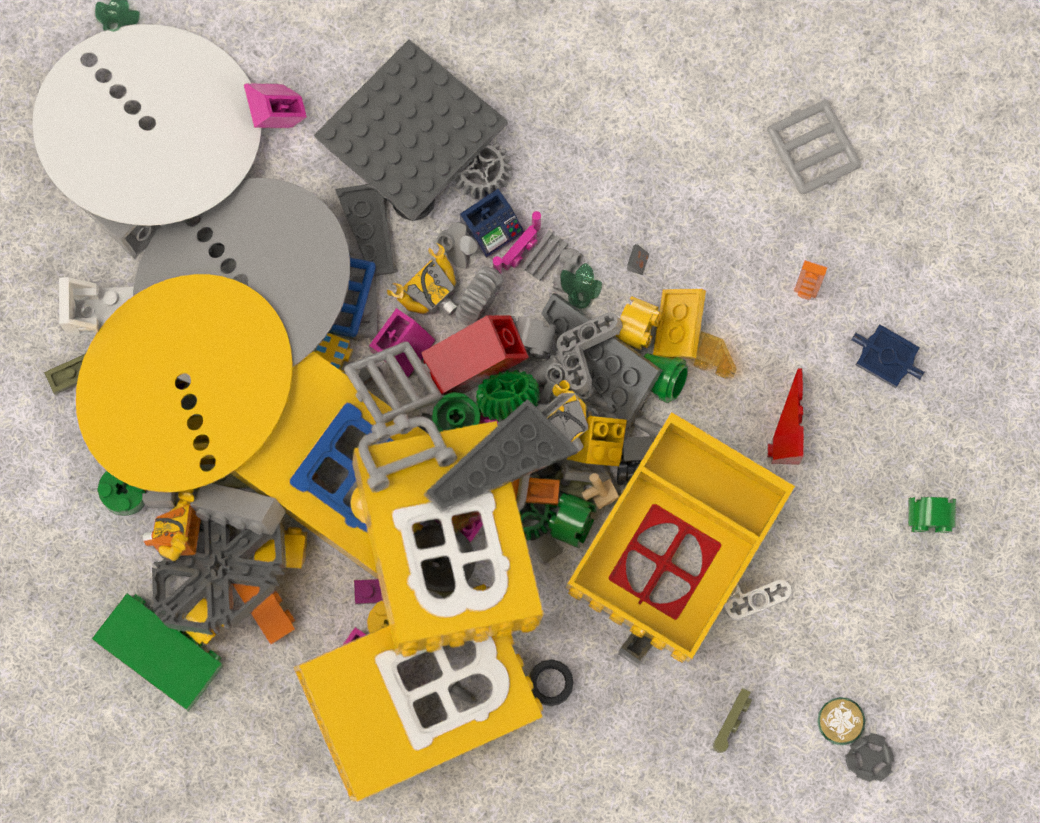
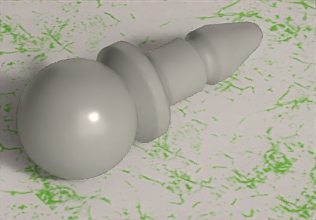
M442 671L435 675L434 681L442 677ZM458 681L448 686L449 694L452 691V693L464 701L470 703L474 701L469 692L456 685Z

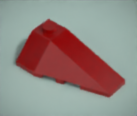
M798 368L771 444H767V458H771V464L800 465L804 456V426H800L803 418V406L800 405V401L803 398L802 368Z

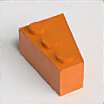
M232 583L244 604L253 596H256L260 590L259 587ZM277 591L273 592L251 612V615L270 644L295 630L292 625L295 619L288 609L283 611L279 605L283 600Z

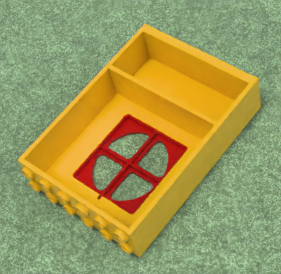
M671 412L567 583L568 594L579 601L583 598L590 602L588 606L598 613H601L602 610L610 615L609 619L620 626L622 623L631 627L629 631L637 637L642 638L644 635L651 639L650 644L661 651L664 648L672 652L670 656L681 663L684 661L689 662L694 657L795 486ZM674 524L678 527V533L666 553L662 556L641 545L637 540L640 534L655 525ZM687 534L694 536L700 546L702 564L698 576H692L672 563V557ZM631 550L638 552L656 564L655 571L640 593L632 589L626 574V560ZM665 571L671 572L690 584V590L675 601L654 603L649 599L652 590Z

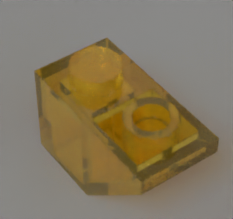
M701 331L696 359H690V361L694 362L693 366L706 370L707 368L712 369L714 365L717 367L715 372L717 376L728 379L729 376L734 378L737 368L724 340Z

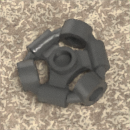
M870 733L866 737L860 736L850 745V751L845 755L848 771L851 770L856 774L857 778L871 782V780H879L881 782L893 772L891 767L892 762H894L892 748L887 745L886 738ZM867 743L880 746L882 749L879 752L873 751L868 748ZM855 753L861 755L863 765L861 768L857 766ZM879 762H884L886 765L874 774L872 771L873 767Z

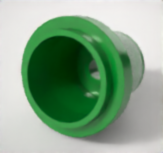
M646 353L644 357L663 370L651 392L657 395L660 401L665 403L676 400L687 380L688 366L686 365V360L679 357L669 358Z

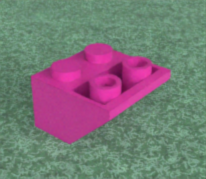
M244 84L254 128H292L307 117L302 96L284 84Z
M396 308L370 343V352L375 354L402 342H409L421 361L423 359L421 352L430 348L435 339L415 320ZM403 352L394 357L405 375L409 378L415 369Z

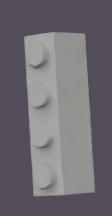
M213 483L200 487L194 497V501L190 503L196 511V516L204 521L213 520L224 526L229 524L240 530L244 528L249 529L256 534L265 533L273 535L286 513L275 498Z

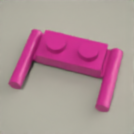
M539 211L532 213V226L528 227L502 258L499 256L493 258V268L498 270L500 274H502V268L507 271L511 266L516 268L523 259L521 257L526 249L530 251L538 242L536 239L537 231L541 229V213Z

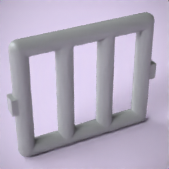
M827 100L816 103L802 111L799 108L791 112V116L767 128V132L801 194H806L827 183L831 185L837 182V178L861 167V162ZM821 111L824 112L829 123L789 142H783L778 133L779 131ZM831 131L835 132L839 143L794 163L789 151ZM841 151H845L850 161L849 163L807 183L804 182L799 171Z
M402 342L344 367L345 373L357 391L356 397L360 403L364 402L376 423H388L401 414L407 415L442 399V394L429 375L430 369L427 364H422L409 342ZM405 353L430 395L423 398L419 397L394 356ZM386 360L411 400V403L403 406L400 405L377 368L376 363ZM367 368L392 408L391 411L384 414L381 413L356 371Z

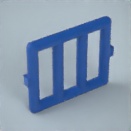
M350 257V267L365 270L362 283L349 281L348 290L359 292L356 305L344 303L340 311L353 314L350 328L334 324L328 333L354 338L358 334L376 264Z

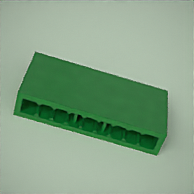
M126 593L92 637V640L189 712L223 668L222 663L219 662L222 658L212 650L208 653L200 648L203 645L202 643L199 645L192 637L188 639L181 634L184 630L168 628L155 614L153 609L149 610L144 606L146 603L144 599L137 594H134L132 597Z

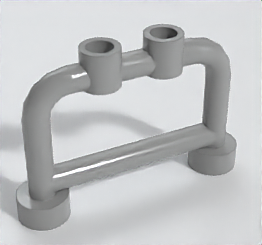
M406 414L397 416L394 419L395 424L386 427L384 422L373 425L371 428L373 433L364 436L359 442L358 447L361 459L370 475L367 482L372 492H379L388 487L389 481L386 476L388 474L434 457L440 467L449 466L457 459L454 450L446 447L432 420L421 416L409 419ZM417 426H423L427 429L435 447L382 467H376L368 451V446L376 441L379 443L384 442L390 436L398 433L406 434Z

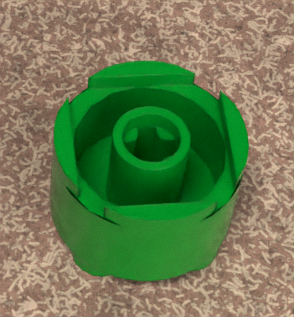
M450 393L442 397L435 405L432 419L438 431L442 432L479 425L480 412L476 403L467 395ZM454 415L459 416L460 420L458 423H454L452 420Z
M108 471L100 478L97 488L99 498L104 506L113 514L128 516L139 512L144 507L145 503L142 501L143 493L146 494V490L131 486L117 479ZM121 487L126 488L128 492L120 494L119 489Z
M563 494L558 504V507H560L557 516H552L548 528L551 529L550 534L552 538L579 549V542L584 543L591 530L594 519L590 517L592 512H597V505L572 494Z
M915 497L908 498V527H911V532L929 531V528H935V533L952 532L953 528H956V499H950L948 503V498L921 497V499H916V502Z

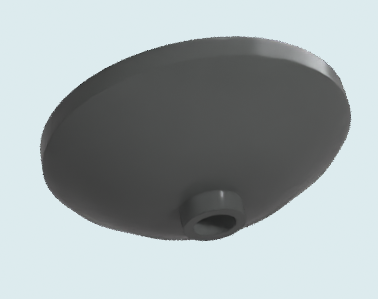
M440 524L425 526L421 531L417 530L413 534L416 547L419 550L443 546L446 543L443 527ZM453 528L459 552L462 554L474 552L469 540L461 532ZM448 556L421 561L420 566L426 590L436 593L455 591L456 582ZM432 562H437L440 567H435ZM475 562L463 565L466 582H468L473 574Z

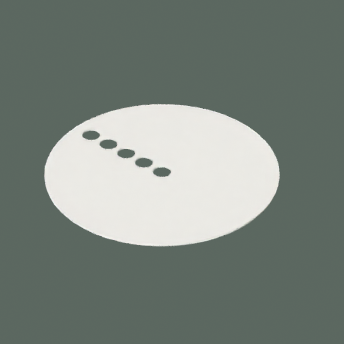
M150 24L129 25L107 30L84 40L68 51L53 66L40 87L34 106L32 124L34 143L41 164L57 188L70 200L85 210L105 219L119 223L147 226L170 224L195 217L213 208L228 197L243 181L255 160L260 143L261 128H254L244 89V84L251 82L233 58L214 43L192 32L170 26ZM86 53H92L96 55L98 61L93 67H85L80 61L81 57ZM100 69H107L112 73V79L107 83H100L96 80L95 73ZM114 85H122L126 88L127 93L123 98L115 99L109 93L110 88ZM131 100L137 101L141 105V111L138 114L130 115L124 110V105ZM145 116L154 118L156 121L155 128L150 131L141 129L139 126L140 119Z

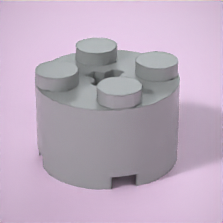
M511 316L525 350L530 351L533 357L545 359L546 355H549L551 352L556 326L550 324L548 328L544 326V321L518 316V321H516V318Z

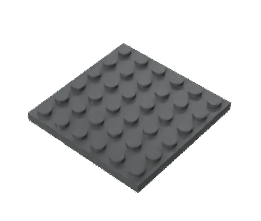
M408 39L314 134V137L413 222L508 125V121Z

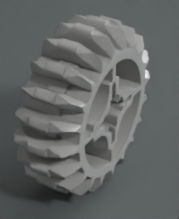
M490 142L481 151L492 155L496 159H485L479 153L473 159V164L468 166L466 170H463L453 180V182H457V189L463 188V195H467L471 191L472 199H475L476 193H480V199H483L484 193L489 195L493 192L492 190L497 189L501 192L500 186H508L506 180L511 179L509 171L512 170V165L507 163L511 161L510 156H504L506 154L505 148L498 150L500 146L498 142L491 146ZM478 161L479 164L483 168H485L484 176L483 173L479 169H477ZM500 166L498 176L490 182L488 174L495 170V167ZM466 178H478L482 184L472 183Z
M484 266L470 282L455 311L456 318L461 323L471 325L485 316L503 283V275L498 270Z

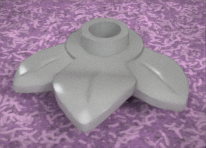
M461 222L451 224L449 229L440 232L436 239V243L444 247L448 259L460 268L467 267L466 255L475 253L479 249L476 239L467 234V225Z

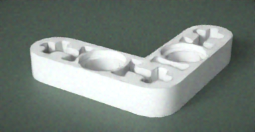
M777 580L742 594L737 583L723 607L729 618L741 620L788 600L791 595V586L784 580ZM777 585L787 589L784 592V597H781L779 594L772 596L774 602L771 603L769 595L765 591L769 589V593L775 592ZM755 594L764 596L765 604L763 606L757 607L752 603V597ZM747 598L748 605L752 611L748 612V608L745 607L741 609L740 615H737L736 612L731 613L730 610L733 608V603L741 606L745 604L743 599Z

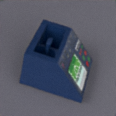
M499 189L460 213V222L467 225V232L476 239L479 249L486 258L524 233L512 207Z

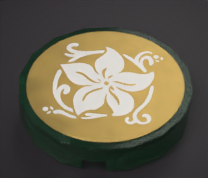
M838 697L829 700L822 706L818 713L817 725L819 732L826 740L832 744L843 746L853 743L861 736L866 720L864 712L858 703L849 698Z

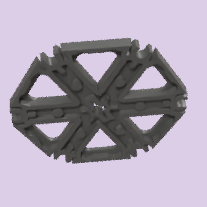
M201 519L199 532L204 531L205 553L196 552L195 555L179 556L176 561L161 556L163 558L162 561H154L153 563L157 567H152L153 611L168 628L213 635L212 629L218 634L219 627L222 624L227 630H230L232 625L233 627L238 625L277 590L276 587L280 583L275 577L277 575H285V572L282 570V568L287 569L284 525L281 522L273 535L265 533L256 534L252 530L245 529L230 542L229 524L224 526L213 520L204 521ZM268 540L275 541V560L265 562L247 559ZM172 575L190 577L166 599L165 582L168 577ZM232 583L260 588L259 593L244 604L240 610H234ZM207 595L208 617L206 621L200 623L184 620V615Z

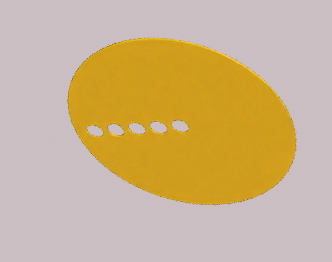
M192 274L170 278L156 283L128 299L115 310L96 333L83 358L78 375L76 414L82 437L91 454L104 469L117 479L131 486L155 492H179L200 488L229 475L241 467L266 442L280 420L287 403L292 381L293 361L288 334L283 322L269 302L258 292L241 282L217 275ZM181 374H188L191 377L190 385L184 390L177 389L175 386L177 377ZM188 394H194L197 397V404L191 410H185L181 406L182 399ZM195 414L201 415L203 417L202 426L198 430H190L187 425L189 418ZM199 435H207L210 440L208 447L203 451H197L194 448V440ZM207 455H212L216 459L215 467L207 472L202 471L200 468L201 459Z

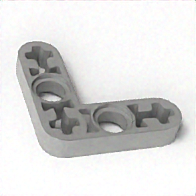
M611 312L605 313L559 336L557 348L570 388L575 393L585 394L592 385L583 350L605 341L621 331L622 321L616 314ZM594 329V335L589 339H585L586 332ZM575 358H579L578 365L570 368V362ZM576 375H579V377L583 379L581 380V385L577 386L579 384V380Z

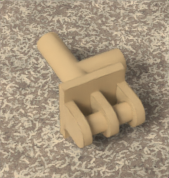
M596 473L591 474L589 477L593 486L581 492L586 501L593 497L598 509H602L604 506L620 498L612 481L608 479L602 482Z

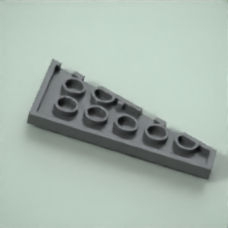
M552 293L542 311V315L549 325L553 324L556 326L555 333L559 336L592 320L557 293ZM594 329L586 332L585 339H589L594 335ZM613 336L583 350L593 387L597 393L603 396L608 404L607 407L612 413H615L618 419L627 420L625 429L627 430L663 370L622 340Z
M527 399L430 487L424 496L440 512H443L572 456L579 450Z

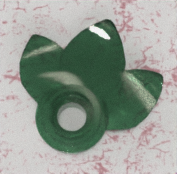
M111 0L109 5L98 1L95 5V17L103 25V31L110 30L115 32L120 27L136 25L140 18L139 11L129 10L128 0ZM116 23L118 24V27L116 29H111V24Z
M587 263L582 264L575 274L567 270H562L560 282L562 290L568 294L569 303L577 309L586 308L590 304L591 299L599 296L602 290V282L594 280L593 270ZM579 293L583 295L582 301L578 297Z

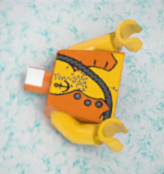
M194 489L179 491L178 498L180 499L176 507L165 514L157 516L154 530L143 535L146 546H154L161 556L176 561L179 556L196 554L201 519L196 516V511L190 505L194 501V495L192 494Z

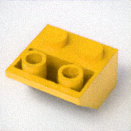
M589 416L586 419L588 429L579 436L584 447L576 454L567 457V459L587 464L619 466L627 420Z

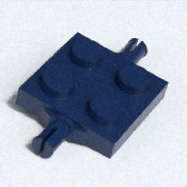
M880 324L874 334L868 339L855 332L851 341L863 347L856 366L894 388H897L901 379L908 373L921 380L925 371L913 365L914 357L920 347Z

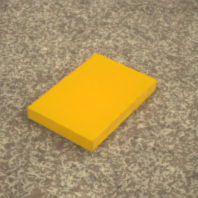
M704 289L662 290L659 310L662 317L656 330L653 355L669 358L696 359L706 295Z

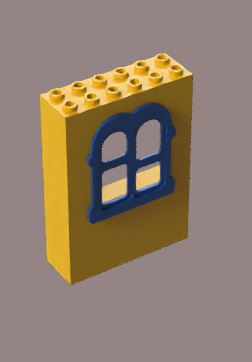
M312 351L300 363L292 367V381L287 403L273 432L263 446L231 474L258 494L275 498L287 515L378 579L367 526L354 516L352 509L343 502V498L356 482L353 461L335 448L336 442L348 426L353 425L368 435L373 433L371 428L377 423L364 402H359L356 397L357 391L348 376ZM369 392L382 414L392 410L389 405ZM392 420V421H390V422H388V423H385L386 427H389V426H392V425L395 424V423H394V420ZM417 426L406 434H395L381 443L427 435L428 433ZM326 457H331L349 472L347 478L334 494H330L312 480V475ZM421 522L412 525L413 534L417 530L421 531L423 525L420 524Z

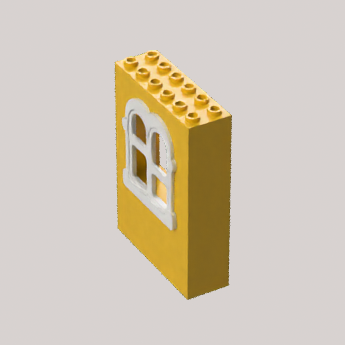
M497 421L439 432L446 447L454 450L457 456L456 461L449 466L440 467L434 457L388 474L386 476L389 485L379 492L371 491L367 482L370 475L361 459L358 448L354 449L353 469L396 656L411 657L416 655L417 651L422 650L435 652L440 650L441 646L446 645L459 647L470 640H474L475 643L488 640V637L495 635L503 638L519 630L522 633L536 630V627L540 624L543 610L512 483L505 484L443 512H440L424 496L430 487L498 426ZM427 434L368 446V451L376 467L379 468L433 448L435 445L430 435ZM478 511L481 514L488 548L462 554L457 547L451 517L457 514ZM439 519L445 535V545L424 550L417 549L412 525L417 522ZM441 556H448L450 558L456 582L455 591L450 597L436 599L427 592L420 566L422 560ZM486 559L491 560L495 572L493 586L485 591L473 590L465 580L463 565Z
M481 584L473 587L472 589L476 591H485L490 589V587H486L485 584ZM389 625L293 667L351 801L358 802L543 717L541 714L543 711L542 704L538 698H534L531 691L533 689L532 681L528 675H524L521 668L524 667L522 658L518 653L515 654L513 650L514 640L512 635L499 638L498 635L490 636L488 640L478 643L472 640L477 651L476 657L471 664L457 671L451 668L443 646H441V649L435 651L434 654L442 670V677L412 691L405 689L396 669L398 663L411 657L396 656ZM426 650L417 651L416 655L423 653ZM477 673L488 677L493 688L490 698L462 713L458 712L448 692V686ZM437 692L447 712V719L429 728H422L412 704L415 700L425 695Z

